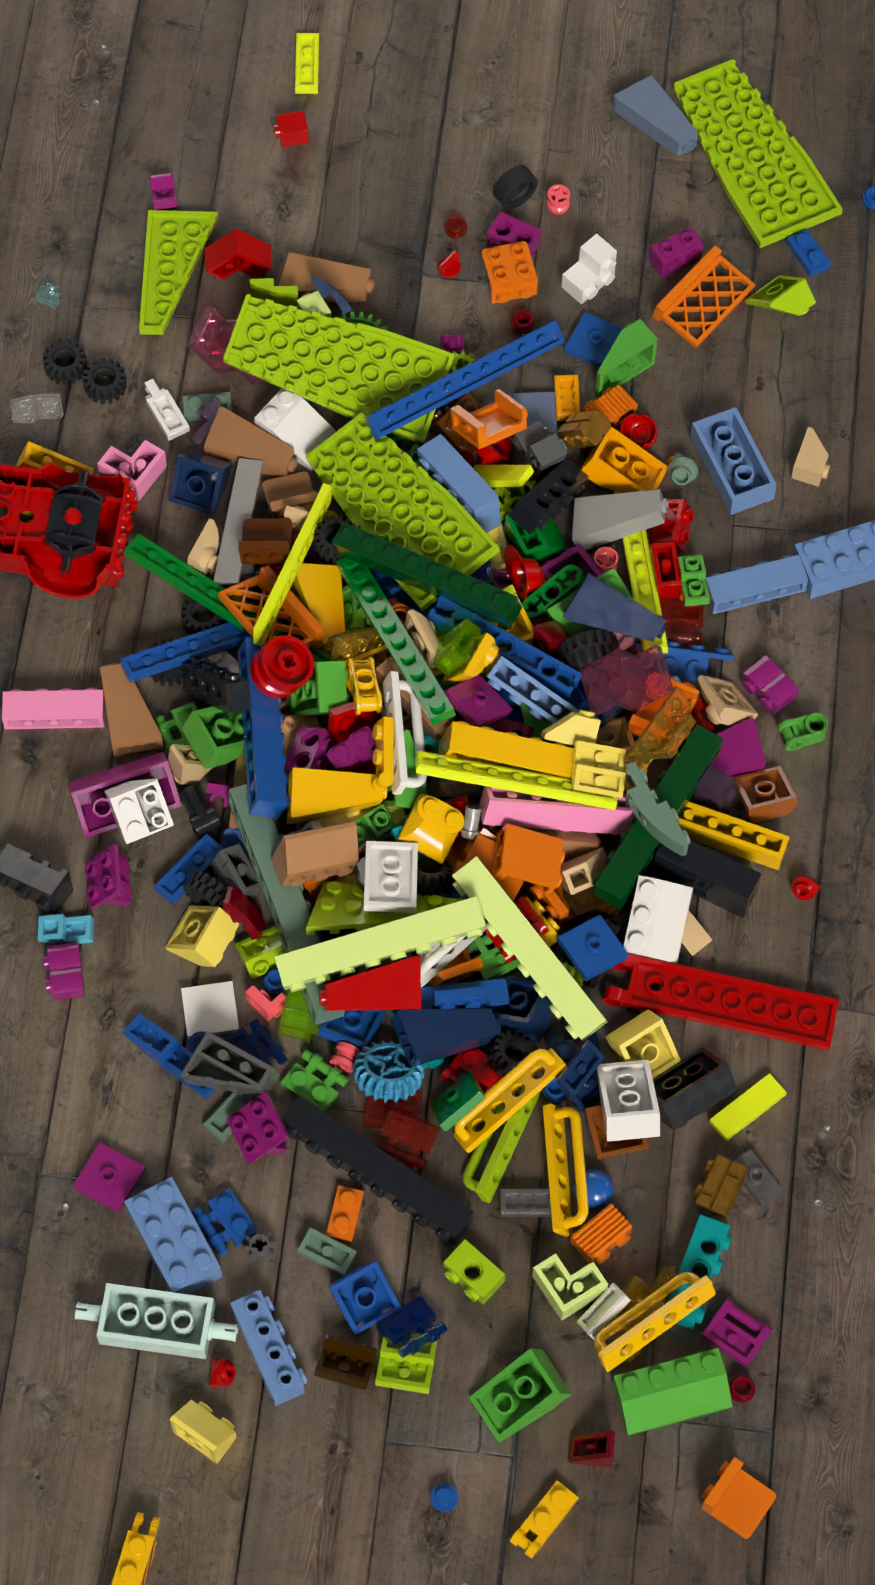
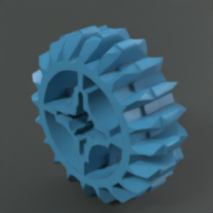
M381 1039L378 1045L371 1042L369 1047H363L361 1053H358L353 1066L354 1080L358 1084L359 1090L364 1091L366 1096L373 1095L375 1101L379 1098L384 1099L385 1103L389 1099L397 1103L399 1098L406 1101L409 1095L414 1096L416 1090H419L422 1085L424 1064L411 1068L400 1043L394 1044L393 1040L390 1043H385Z

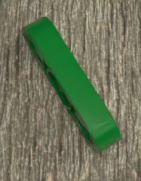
M575 565L565 566L523 601L522 606L530 621L540 620L547 614L546 610L566 598L580 587L584 577L579 567ZM569 573L575 575L576 580L574 582L568 580L567 575ZM558 581H562V583L566 587L565 590H563L561 584ZM551 587L559 589V594L554 599L546 597V592ZM540 596H542L547 605L544 606L543 602L540 601ZM531 604L537 606L538 611L536 613L530 611L529 606Z

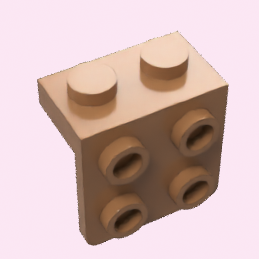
M305 471L265 480L262 483L271 519L284 518L286 505L291 507L300 506L305 508L307 512H310L318 495L317 491L314 492L309 473Z

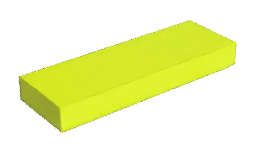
M296 33L295 94H318L319 33Z
M475 465L473 468L490 487H523L534 472L531 465Z
M769 1073L712 1117L709 1123L727 1142L785 1097L787 1092Z

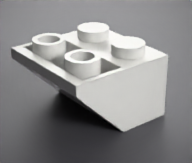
M157 779L127 781L104 790L120 835L126 844L174 826Z

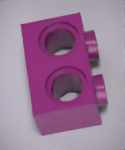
M500 212L487 232V246L496 247L525 241L528 244L532 258L541 244L542 230Z
M692 227L651 246L649 262L659 277L663 279L700 261L703 243Z
M299 727L284 766V772L288 776L292 768L327 770L329 760L326 755L336 742L325 728Z

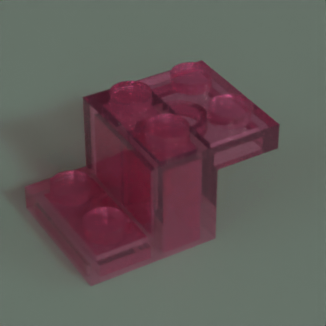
M212 306L205 307L187 345L217 374L238 371L251 385L259 384L260 378L223 362L237 319L226 320Z
M656 644L636 656L617 648L579 670L582 673L581 680L590 712H594L595 716L616 705L635 712L674 690L662 648Z

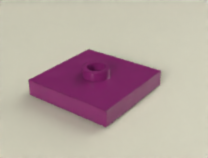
M480 675L470 678L444 692L453 708L471 726L485 727L509 715L512 711V708Z
M99 1142L72 1187L73 1190L119 1214L125 1205L124 1201L131 1195L146 1167Z

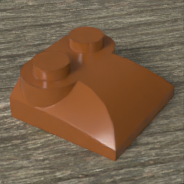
M781 766L733 777V782L745 808V816L750 821L761 822L790 814L797 806V796Z
M601 1105L585 1108L587 1129L590 1132L597 1159L649 1149L647 1138L607 1141Z

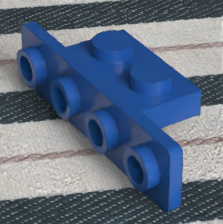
M637 641L635 648L642 649L641 642ZM667 641L668 653L659 654L656 673L663 672L671 677L677 676L679 679L698 681L697 678L700 675L706 676L709 658L734 661V655L729 654V649L715 648V651L712 652L705 651V646L690 644V648H682L679 642Z
M505 979L421 988V1009H477L480 1007L509 1004Z

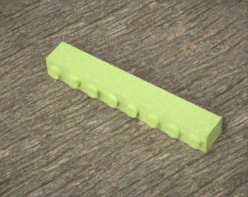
M477 856L452 875L456 880L452 885L461 896L465 894L469 898L477 896L481 912L488 921L485 924L486 928L493 937L498 934L502 938L504 943L501 944V947L509 957L515 955L520 961L517 965L519 970L526 978L531 975L535 980L534 989L541 998L547 996L553 1004L549 1008L558 1019L562 1016L569 1023L565 1028L574 1039L580 1037L584 1041L607 1023V1020Z
M475 896L275 956V961L284 989L296 992L305 989V984L315 981L316 985L331 981L330 977L341 974V977L355 974L356 969L366 966V969H373L381 966V961L390 958L392 962L407 958L406 954L416 951L417 954L431 951V946L440 943L442 947L457 943V938L467 936V939L483 935L482 931L486 930V925L478 898Z

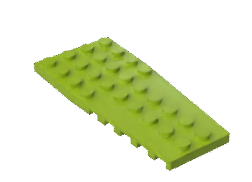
M734 59L674 83L673 90L689 122L698 132V140L726 195L759 248L842 214L843 209L808 154L794 136H789L784 123L776 119L773 115L774 110L769 104L766 105L763 102L757 88H752L748 82L747 75L739 71Z
M247 294L223 362L353 419L360 413L368 416L446 376L449 373L455 354L387 330L360 323L345 322V319L326 317L319 312L312 311L311 313L297 309L296 306L289 305L288 307L274 303L273 300L266 299L265 301ZM436 409L391 433L424 444Z
M364 413L357 415L306 455L307 461L321 481L331 485L332 496L351 520V523H355L357 528L466 575L472 574L500 552L497 544L443 486L436 480H433L421 466H418L406 452H403L391 438L385 435L379 439H374ZM394 579L422 612L439 599L436 596Z

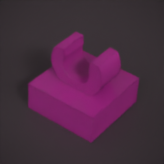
M440 335V349L450 353L455 351L458 355L461 354L464 349V335Z
M210 780L207 783L206 793L212 794L209 798L210 805H214L215 798L221 796L224 799L223 807H227L229 805L227 801L229 789L233 788L234 783Z

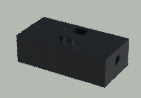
M691 840L688 845L687 855L684 856L675 853L661 843L655 854L652 870L653 876L664 881L692 887L693 895L742 918L745 917L757 894L762 874Z

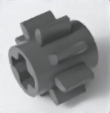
M256 1230V1235L252 1238L246 1236L249 1246H245L243 1251L245 1254L251 1253L249 1257L250 1263L256 1260L260 1261V1264L263 1266L266 1259H274V1254L271 1250L276 1249L277 1245L276 1242L269 1243L270 1233L262 1235ZM258 1244H262L263 1251L258 1252Z

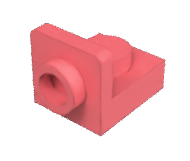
M253 985L246 991V1001L268 1022L273 1017H279L286 1009V996L283 993L272 1001L263 989L259 991Z

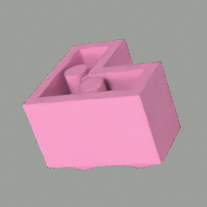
M145 440L132 457L111 446L97 465L100 476H114L118 474V470L124 471L126 476L131 478L132 487L136 488L135 497L140 501L167 467L165 451Z

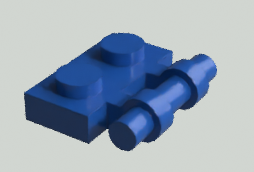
M230 1188L207 1202L212 1212L205 1214L201 1207L192 1211L200 1230L203 1229L209 1238V1245L212 1249H216L220 1256L229 1252L225 1244L227 1241L231 1240L237 1248L247 1242L246 1236L252 1238L256 1235V1230H258ZM217 1220L225 1230L222 1233H218L212 1225Z

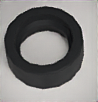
M518 165L507 170L497 180L493 187V195L505 209L511 210L521 206L530 199L536 191L538 180L525 165Z

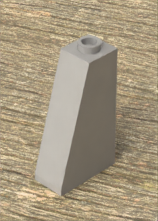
M660 489L575 498L572 540L575 546L580 544L584 551L661 525L665 523V513L669 512L667 498L664 499Z

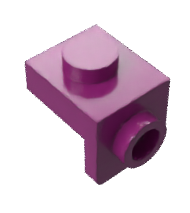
M173 174L150 176L154 210H169L177 207Z

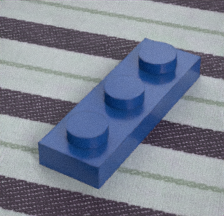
M205 834L154 886V890L174 906L185 895L184 886L194 873L202 871L205 874L211 868L210 863L216 858L215 856L224 848L209 835Z

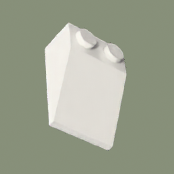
M283 388L254 418L255 426L293 447L298 463L310 471L313 468L307 461L306 455L337 432L304 398Z
M649 1059L600 1064L597 1068V1077L607 1141L659 1137L660 1111Z

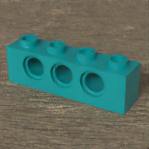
M700 1214L678 1275L685 1272L692 1273L697 1268L702 1269L710 1280L713 1274L719 1275L724 1262L719 1257L722 1249L728 1251L733 1237L728 1234L730 1225ZM709 1244L715 1249V1252L707 1254L702 1251L701 1246ZM685 1283L674 1290L668 1302L690 1287L691 1284ZM701 1305L676 1324L693 1330L695 1323H702L706 1309L702 1308Z

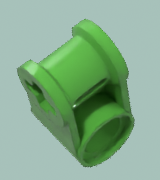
M812 713L780 723L778 730L784 736L786 751H795L802 747L822 742L826 737L828 720L821 713ZM816 725L821 727V730L816 731L810 727Z

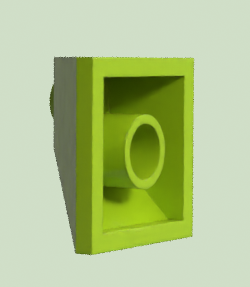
M784 275L777 276L745 299L746 304L797 316L807 313L809 308L816 303L805 278Z

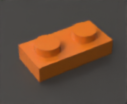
M338 1185L326 1236L339 1242L353 1243L364 1191Z

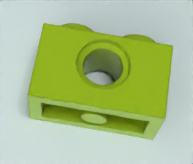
M466 1239L443 1262L445 1277L453 1284L458 1282L465 1289L464 1293L474 1302L478 1300L483 1305L505 1282V1274ZM470 1269H474L480 1275L475 1279H470L465 1273Z

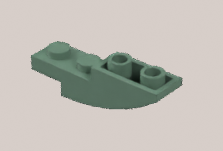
M635 761L627 764L625 773L631 789L627 790L626 801L632 812L645 829L660 843L681 856L687 855L690 838L685 829L681 830L676 810L670 808L667 801L659 803L655 791H650L646 784L648 779L643 768L639 769Z

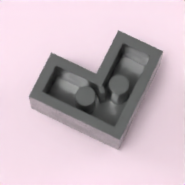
M540 421L516 433L512 440L525 465L532 466L534 470L532 477L536 482L551 473L567 456L565 442L562 439H558L555 433L551 435L549 429L546 426L543 427Z

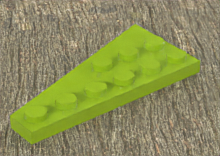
M148 210L139 323L140 334L164 335L216 224L218 212Z
M324 881L307 923L306 935H315V931L329 930L330 934L340 933V929L352 928L358 932L465 899L417 894L416 913L364 911V891L358 885Z

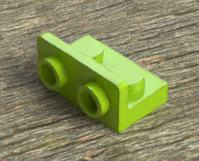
M276 926L263 931L262 938L252 940L249 937L234 944L252 980L271 970L277 969L275 956L286 953Z

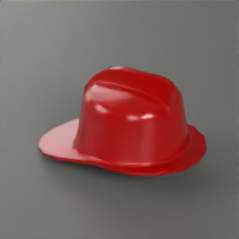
M507 437L481 449L475 447L479 455L480 465L483 466L487 463L497 465L503 460H510L511 439Z
M506 546L504 550L506 570L517 589L519 597L522 600L526 599L528 593L536 591L546 582L543 570L536 560L521 558L513 546Z

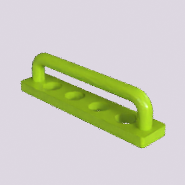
M521 1087L516 1091L520 1092L519 1096L524 1093L525 1087ZM542 1090L507 1120L480 1181L474 1180L473 1175L492 1134L473 1150L463 1172V1183L468 1189L475 1191L482 1201L491 1202ZM505 1105L498 1106L495 1114L503 1112Z

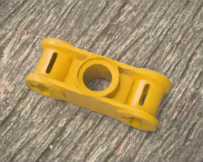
M369 657L366 660L347 658L348 680L351 684L355 714L360 715L361 712L376 711L377 714L382 713V696L377 683L374 658Z

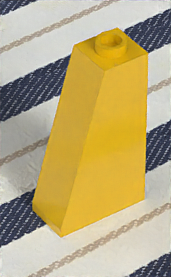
M302 563L292 583L291 590L325 629L323 643L319 649L332 657L340 656L346 646L341 573L336 565Z
M292 768L288 776L289 805L287 808V824H296L378 807L383 799H386L388 788L381 793H377L372 789L371 783L376 778L375 774Z

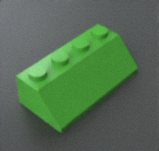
M719 1348L613 1377L612 1386L627 1436L732 1408L727 1373Z

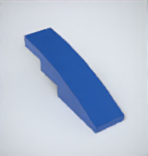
M138 1014L122 1032L126 1038L205 1100L215 1091L214 1088L186 1084L180 1075L193 1053L181 1046L176 1038L141 1014Z

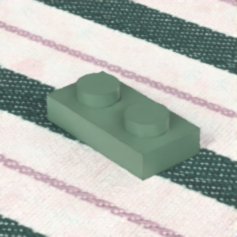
M230 392L183 396L184 418L186 421L214 419L219 406L232 412Z
M311 1227L297 1250L298 1254L341 1276L347 1274L357 1256V1251Z

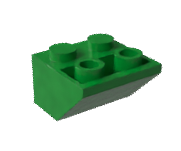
M506 515L504 530L521 558L534 559L540 564L560 556L568 548L554 520L549 518V523L541 531L537 528L530 535Z

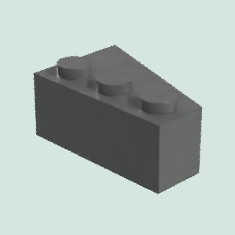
M207 1031L180 1077L186 1084L259 1096L263 1092L269 1093L279 1074L274 1067Z

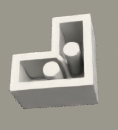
M595 234L580 247L579 261L562 274V288L581 305L587 299L591 300L594 298L600 288L604 285H609L615 278L617 250L598 234Z

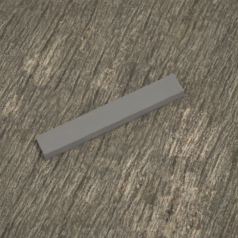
M243 458L238 460L214 576V582L217 584L234 586L240 583L243 564H241L239 555V541H242L243 521L245 519H253L263 461Z

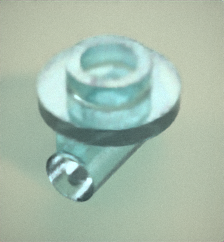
M46 282L45 286H39L34 300L57 309L62 293L58 291V286Z

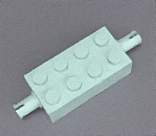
M106 1283L101 1306L77 1302L76 1320L98 1322L97 1339L101 1345L206 1359L209 1341L212 1338L233 1342L237 1340L238 1324L219 1323L213 1319L215 1312L214 1298Z

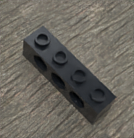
M566 458L522 497L508 516L530 535L537 528L541 531L549 523V518L553 520L562 511L561 507L567 508L574 500V497L578 498L586 488L583 484L589 476L571 460Z
M205 657L191 658L190 662L182 663L183 690L185 693L228 714L251 710L250 680L240 676L239 673L229 671L226 667L218 666L216 662L206 660Z

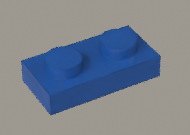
M807 228L786 239L787 246L810 278L830 268L831 262Z

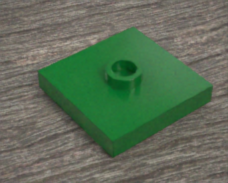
M469 1070L432 1101L430 1105L439 1126L444 1131H447L486 1097L476 1076Z

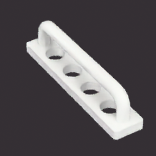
M390 671L383 681L386 717H393L394 782L392 784V794L401 795L406 787L417 788L423 785L427 775L417 774L415 778L407 776L400 690L407 691L410 695L415 756L417 751L425 752L421 706L406 681L399 680L397 671Z
M483 916L484 921H485V924H486L488 921H487V919ZM463 936L457 938V943L445 947H442V944L431 946V951L419 954L421 988L476 938L463 940L466 937Z

